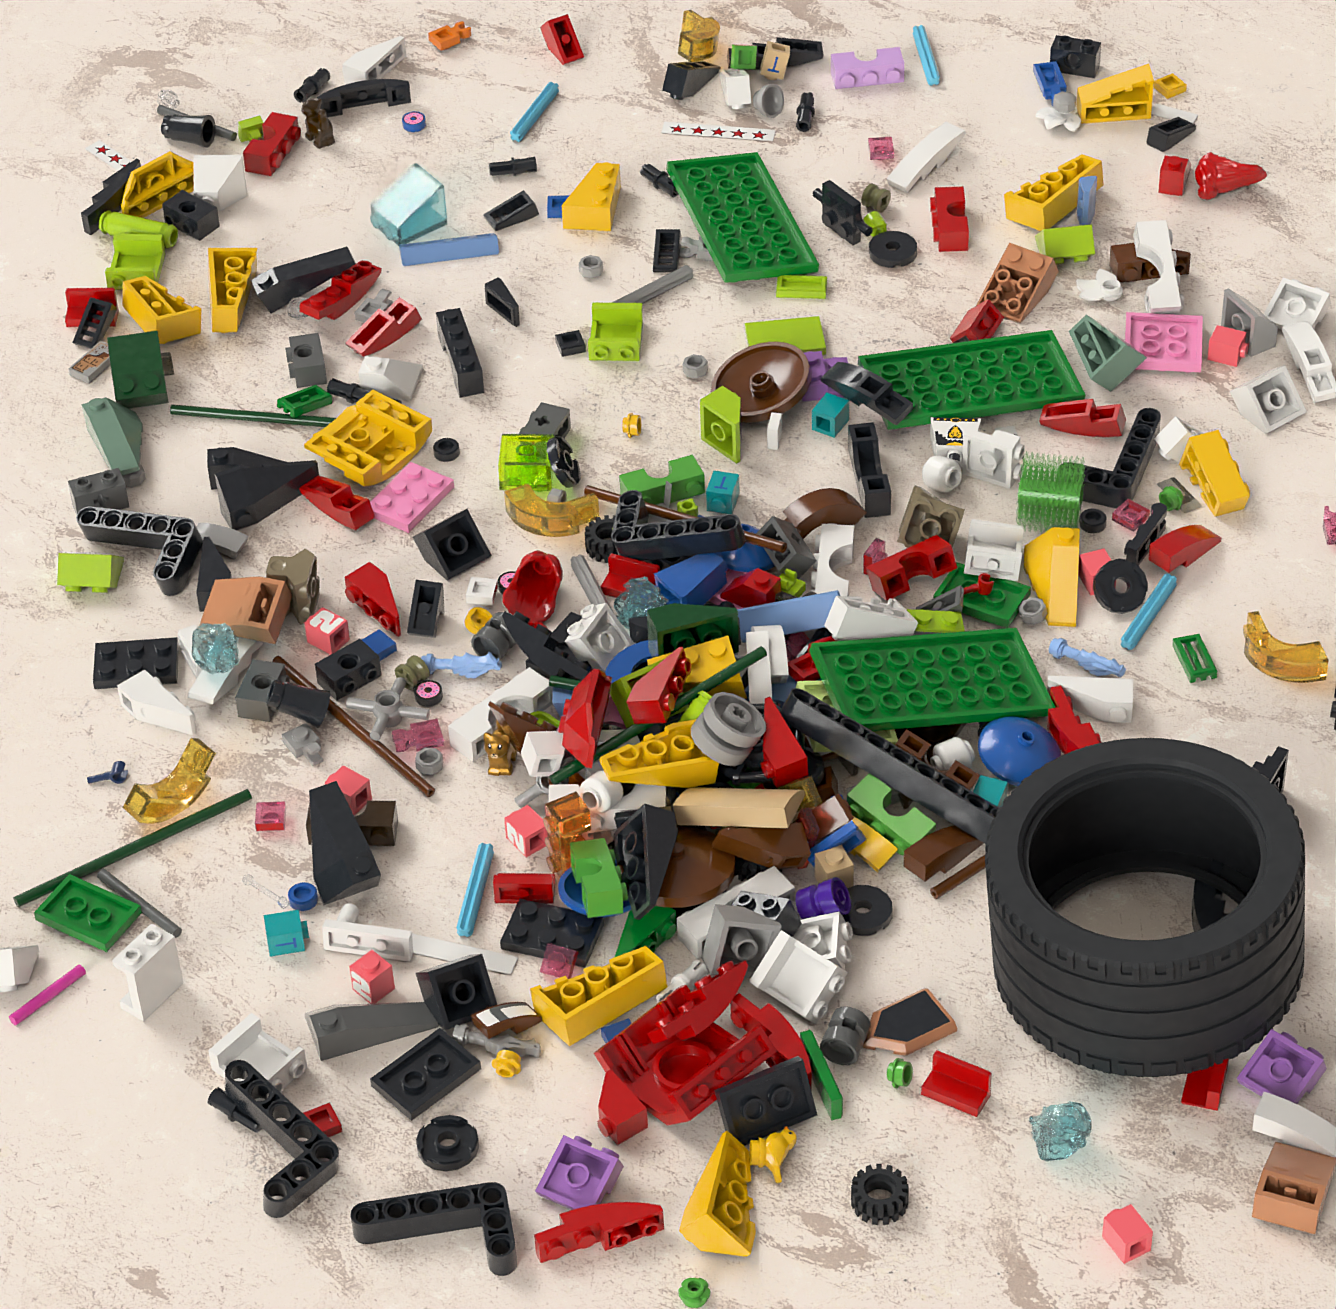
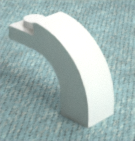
M752 626L751 632L768 630L771 684L786 683L789 673L782 626Z

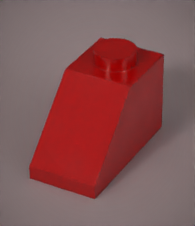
M568 14L548 20L540 27L548 49L562 65L584 58Z
M1164 156L1160 168L1158 193L1176 196L1183 195L1191 170L1189 159L1178 156Z
M757 568L735 578L720 594V598L742 608L781 601V578Z
M611 1069L606 1071L598 1104L599 1120L597 1125L601 1133L605 1137L609 1136L618 1146L648 1128L647 1108Z

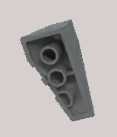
M424 1002L331 1005L304 1013L321 1061L438 1028L436 1019Z

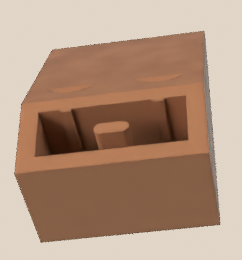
M1009 242L976 306L989 299L1005 318L1021 323L1048 293L1059 272L1054 259Z
M258 576L215 580L198 628L204 631L276 644L292 599V594L285 581Z
M1275 1142L1258 1182L1252 1217L1315 1234L1335 1171L1336 1158Z

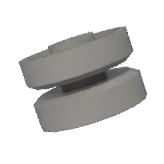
M720 692L712 696L704 711L692 725L691 736L696 746L712 760L723 765L737 766L746 760L753 750V746L757 744L765 733L766 723L761 713L747 700L732 693Z

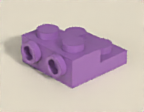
M822 351L805 352L804 354L811 367L812 379L806 394L802 398V402L821 400L826 392L845 398L822 383L820 378L837 362L848 363L847 357L823 359Z
M1271 1029L1238 1075L1237 1081L1261 1097L1263 1092H1267L1298 1104L1306 1092L1310 1094L1327 1068L1323 1060L1324 1057L1320 1052L1311 1047L1305 1049L1298 1045V1041L1286 1032L1280 1034Z
M563 1135L535 1192L539 1196L571 1210L601 1204L605 1194L611 1193L624 1166L618 1159L619 1155L616 1152L605 1147L601 1151L591 1147V1142L580 1136H575L572 1139Z

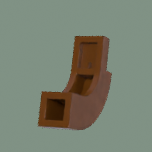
M836 488L819 489L805 494L782 511L787 517L785 521L795 526L802 539L817 527L822 526V524L831 523L855 526L867 513L852 495Z

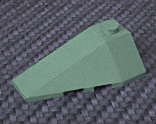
M107 397L95 398L88 403L81 404L87 431L110 470L119 468L122 475L139 471L143 424L136 412Z

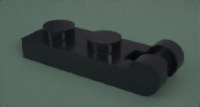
M1153 504L1151 506V516L1145 524H1140L1133 540H1128L1124 548V555H1126L1127 561L1140 565L1149 553L1150 544L1159 539L1166 529L1165 517L1167 515V506L1165 504Z

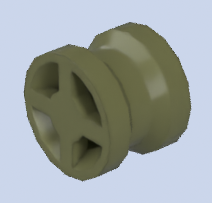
M871 183L865 188L861 203L868 208L872 206L875 211L881 213L887 208L891 199V193L885 188L879 189L877 185Z
M416 655L409 657L406 664H400L395 668L396 678H404L406 680L404 688L408 690L414 689L419 681H425L430 676L427 665Z

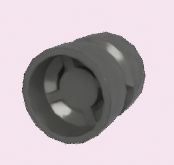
M504 612L495 613L485 626L472 637L471 645L478 656H485L490 652L496 659L499 658L501 660L508 650L516 644L502 617Z
M837 1008L820 1043L823 1056L835 1064H854L859 1057L863 1042L866 1040L871 1028L869 1018L856 1008Z

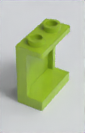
M114 234L113 245L115 252L111 267L105 269L107 288L123 290V281L146 276L158 283L166 254L163 235Z
M592 302L591 336L588 339L589 360H640L643 329L642 303Z

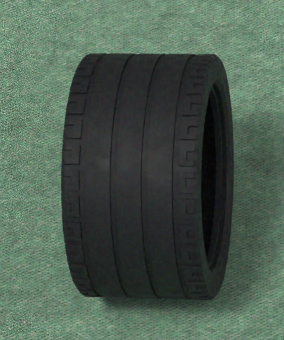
M1129 738L1086 746L1057 757L1053 761L1044 764L1040 769L1032 772L1029 777L1024 778L1021 784L1011 791V795L1004 799L1003 806L998 808L996 817L991 822V830L988 831L985 844V868L994 977L1002 1002L1006 1003L1007 1011L1013 1015L1014 1021L1022 1025L1023 1031L1027 1035H1031L1034 1041L1044 1045L1048 1051L1056 1053L1059 1057L1068 1059L1074 1064L1085 1066L1088 1069L1120 1076L1159 1077L1188 1074L1208 1069L1214 1066V1063L1216 1065L1221 1064L1227 1058L1228 1060L1233 1059L1240 1053L1248 1051L1254 1044L1261 1042L1263 1037L1275 1025L1281 1023L1283 1015L1289 1012L1290 1003L1295 1002L1297 992L1300 990L1301 979L1304 973L1305 841L1302 828L1299 827V819L1294 815L1295 810L1293 807L1287 804L1285 795L1279 793V788L1271 784L1265 775L1260 774L1257 769L1250 767L1244 761L1232 755L1204 745L1164 738ZM1213 859L1224 864L1220 877L1209 872ZM1138 872H1161L1197 879L1223 892L1238 904L1228 915L1203 929L1182 936L1160 940H1127L1097 934L1070 922L1055 911V908L1083 887L1105 878Z

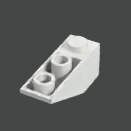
M146 670L117 685L121 706L136 720L190 735L196 734L194 724L196 717L192 709L180 703L174 692L167 691L157 677L153 678Z

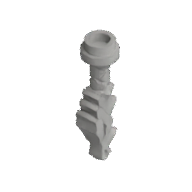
M467 1024L456 1025L453 1031L452 1038L464 1047L468 1043L485 1045L486 1051H490L493 1055L501 1050L513 1051L520 1057L531 1055L539 1058L541 1054V1046L539 1043H536L534 1038L531 1040H520L507 1034L504 1036L496 1035L488 1039L482 1033L472 1032Z

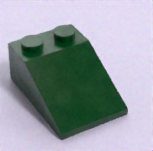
M158 331L108 337L107 343L116 402L129 409L169 403Z
M672 603L647 610L648 646L652 658L674 652L678 647L688 648L724 636H729L733 653L739 652L738 611L736 608Z

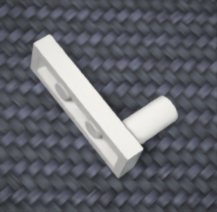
M350 903L343 905L337 920L325 919L322 926L324 950L365 955L370 950H373L382 958L411 961L413 956L412 931L357 924L355 921L359 915V909Z

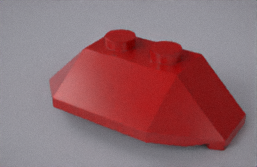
M595 668L574 688L571 699L565 700L563 716H561L558 733H563L562 746L586 768L591 769L609 702L612 677L606 676V673Z

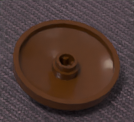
M784 342L759 343L735 353L719 367L711 383V392L724 386L731 392L736 393L741 398L742 423L766 421L770 419L771 413L783 414L804 397L811 383L812 371L806 355L798 347Z
M678 826V836L656 906L678 908L698 905L717 897L730 886L735 876V856L712 847V843L717 836L716 834L699 828ZM617 864V866L620 867V871H621V874H622L623 871H624L623 866L620 865V864ZM625 883V884H626V888H627V893H628L629 885H628V883Z

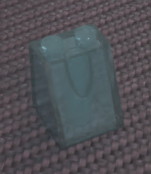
M417 163L411 165L370 205V220L374 228L379 229L385 234L387 239L392 240L398 246L412 242L447 225L444 185Z

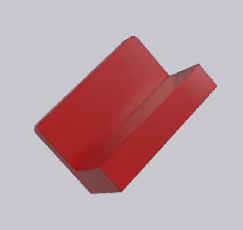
M66 288L65 295L68 306L65 316L66 327H79L90 297L112 303L117 308L115 317L109 326L116 327L119 309L114 288ZM97 311L96 314L102 316L103 312ZM93 319L92 322L99 324L100 320Z
M988 299L967 311L951 335L950 340L955 342L964 336L970 341L991 338L1005 317Z
M611 553L608 557L609 573L600 586L604 595L651 607L658 596L654 574L660 571V566Z
M498 873L493 878L495 903H518L519 898L544 904H554L555 874Z
M936 1050L933 1054L932 1071L921 1086V1095L978 1117L991 1096L992 1073Z
M1228 1058L1223 1060L1221 1064L1216 1065L1214 1063V1066L1208 1069L1188 1073L1181 1103L1218 1111L1229 1064Z

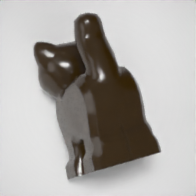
M321 98L317 100L309 99L303 102L301 108L302 114L306 117L305 125L307 132L305 137L312 141L315 136L313 145L318 149L335 143L332 123L327 118L326 111L320 109L322 104Z

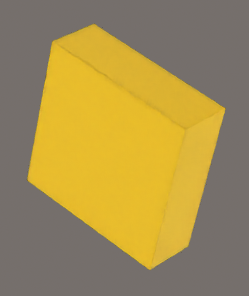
M1172 73L1155 80L1153 88L1169 99L1186 92L1187 84Z

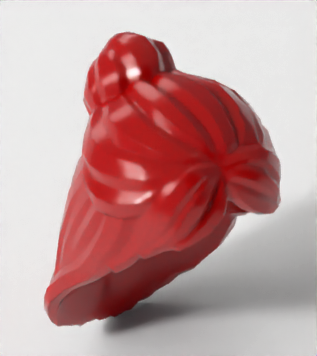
M1212 152L1205 154L1199 160L1195 170V179L1199 185L1198 196L1204 200L1213 199L1218 193H1227L1240 187L1258 183L1267 177L1266 171L1259 165L1241 164Z
M538 550L522 558L512 581L502 597L503 604L510 614L514 615L517 611L530 618L529 623H544L551 617L555 610L557 592L563 579V570L559 559L552 554H546Z

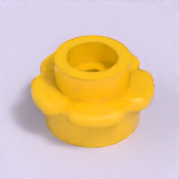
M629 413L622 421L623 433H627L629 438L639 436L642 427L641 416Z
M501 1050L497 1053L496 1059L492 1060V1067L496 1069L498 1075L510 1078L514 1074L521 1072V1057L513 1051Z

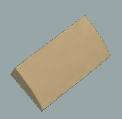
M691 787L686 789L677 798L673 808L677 825L788 828L805 796V791Z

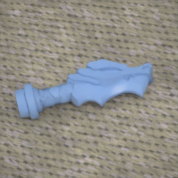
M1054 638L1050 643L1049 653L1054 658L1061 659L1064 656L1073 658L1078 661L1079 666L1089 670L1090 674L1096 676L1114 674L1120 678L1125 674L1126 668L1124 665H1119L1114 658L1108 660L1103 656H1099L1094 651L1088 653L1084 649L1079 651L1078 649L1068 646L1067 640L1063 638Z
M466 652L464 656L454 655L452 659H436L433 654L421 657L427 665L430 674H433L436 669H452L454 674L465 675L466 678H477L489 670H500L502 668L501 660L499 658L496 659L490 652L485 656H474Z

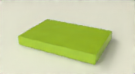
M819 316L744 323L748 347L764 342H784L798 347L803 353L822 351V355H826V344Z

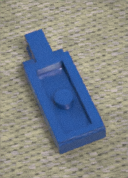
M1056 61L1033 64V72L1042 95L1046 100L1051 99L1053 107L1054 95L1067 91V86Z

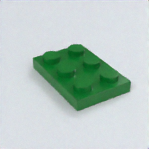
M956 562L957 569L949 572L933 595V599L960 585L965 588L976 584L979 576L964 574L965 565ZM990 577L989 582L994 581L990 594L982 595L978 592H972L963 595V614L1009 628L1019 613L1022 601L1027 600L1031 595V587L1012 580Z
M71 874L59 884L34 912L36 921L105 952H108L142 914L139 904Z

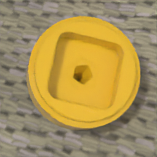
M472 608L465 617V626L471 633L476 634L485 626L492 615L484 608Z

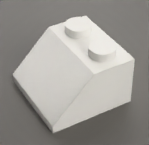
M1285 365L1269 370L1230 391L1240 415L1265 434L1307 412Z

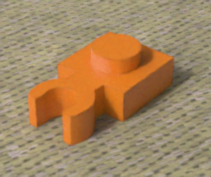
M463 21L457 22L452 28L446 25L429 32V41L441 51L459 44L460 39L470 37L471 27L465 28Z

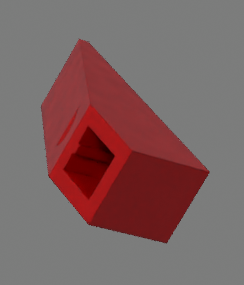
M368 562L345 576V594L348 600L360 606L369 617L372 616L380 622L385 630H390L397 637L401 636L399 614L387 574L371 562Z
M678 647L634 684L626 701L634 724L667 722L671 711L675 708V702L679 694L683 691V685L687 676L691 673V661L686 657L683 647Z

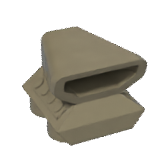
M915 485L899 528L897 542L909 548L932 536L938 535L953 547L965 509L946 504L922 487Z
M307 549L300 551L293 557H271L266 569V578L286 582L292 594L286 616L292 611L298 623L302 625L311 615H314L320 595L317 557Z

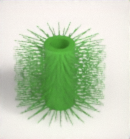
M1026 451L1029 464L1023 458L1022 478L1020 475L1017 493V510L1020 513L1017 514V517L1022 521L1025 531L1026 525L1023 519L1027 523L1028 520L1032 522L1036 532L1037 527L1034 521L1038 523L1041 533L1042 527L1039 525V521L1044 525L1045 531H1048L1045 523L1050 529V523L1053 527L1057 525V527L1061 528L1062 525L1063 528H1078L1076 522L1078 516L1080 521L1079 510L1081 513L1084 495V485L1082 480L1084 481L1082 476L1084 475L1082 469L1085 470L1084 465L1081 462L1078 465L1074 460L1073 466L1069 458V469L1073 467L1075 471L1072 477V469L1069 472L1066 467L1062 470L1063 465L1059 456L1058 464L1061 467L1057 468V466H1051L1052 463L1049 455H1047V459L1050 465L1046 464L1043 453L1042 459L1045 465L1041 463L1038 453L1036 455L1039 464L1035 461L1031 452L1032 459L1034 460L1033 464ZM1053 455V463L1057 465L1056 459ZM1064 458L1063 464L1068 467V463Z

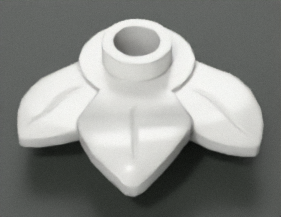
M1076 106L1075 110L1069 113H1060L1053 107L1042 108L1036 113L1037 118L1044 119L1046 129L1064 124L1067 129L1075 132L1081 125V118L1077 115Z
M1103 269L1097 271L1095 280H1076L1077 287L1081 291L1079 297L1088 301L1102 299L1114 301L1123 294V288L1117 277Z

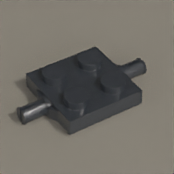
M831 180L822 183V190L816 188L813 191L812 196L822 204V223L836 232L841 238L855 245L861 242V232L867 237L872 234L873 228L862 219L861 202Z

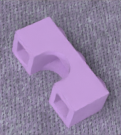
M900 47L877 49L876 59L871 61L857 59L854 52L831 54V76L835 89L904 82V60Z

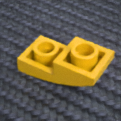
M854 817L852 821L863 832L866 841L851 850L850 853L853 856L857 854L878 873L896 854L898 848L866 823Z

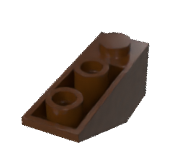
M1134 243L1111 245L1109 266L1120 283L1160 278L1157 268L1150 261L1137 257ZM1171 249L1176 252L1175 272H1179L1180 275L1189 274L1190 252Z
M491 701L488 704L505 734L510 736V743L513 748L520 754L527 732L557 731L558 727L545 720L542 724L537 723L538 718L525 711L521 715L518 714V709L506 702H502L501 706Z
M802 822L790 823L788 828L748 827L737 829L736 827H726L719 831L712 843L714 849L730 853L768 868L775 866L778 870L803 867L811 855Z

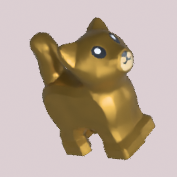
M496 720L497 729L492 734L484 733L483 736L484 749L488 754L489 761L488 774L510 776L513 771L511 761H516L517 751L510 743V736L505 734Z

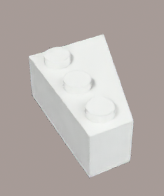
M836 596L824 625L831 632L833 639L845 641L911 636L915 632L918 621L893 598H889L888 603H879V598H871L870 602H862L863 599L861 597Z

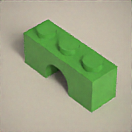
M692 454L668 461L669 475L664 478L650 477L644 468L619 475L620 494L622 495L630 490H637L641 492L645 502L655 505L664 503L666 481L672 484L670 503L704 494L705 476Z
M868 774L847 794V802L851 807V814L898 848V854L904 855V850L936 831V823L915 807L903 816L888 814L885 809L891 804L892 789L878 778Z
M605 838L571 842V869L576 884L582 883V902L587 917L592 918L623 913V901H627L628 894L626 884L621 883L620 867L615 866L614 850L608 849Z

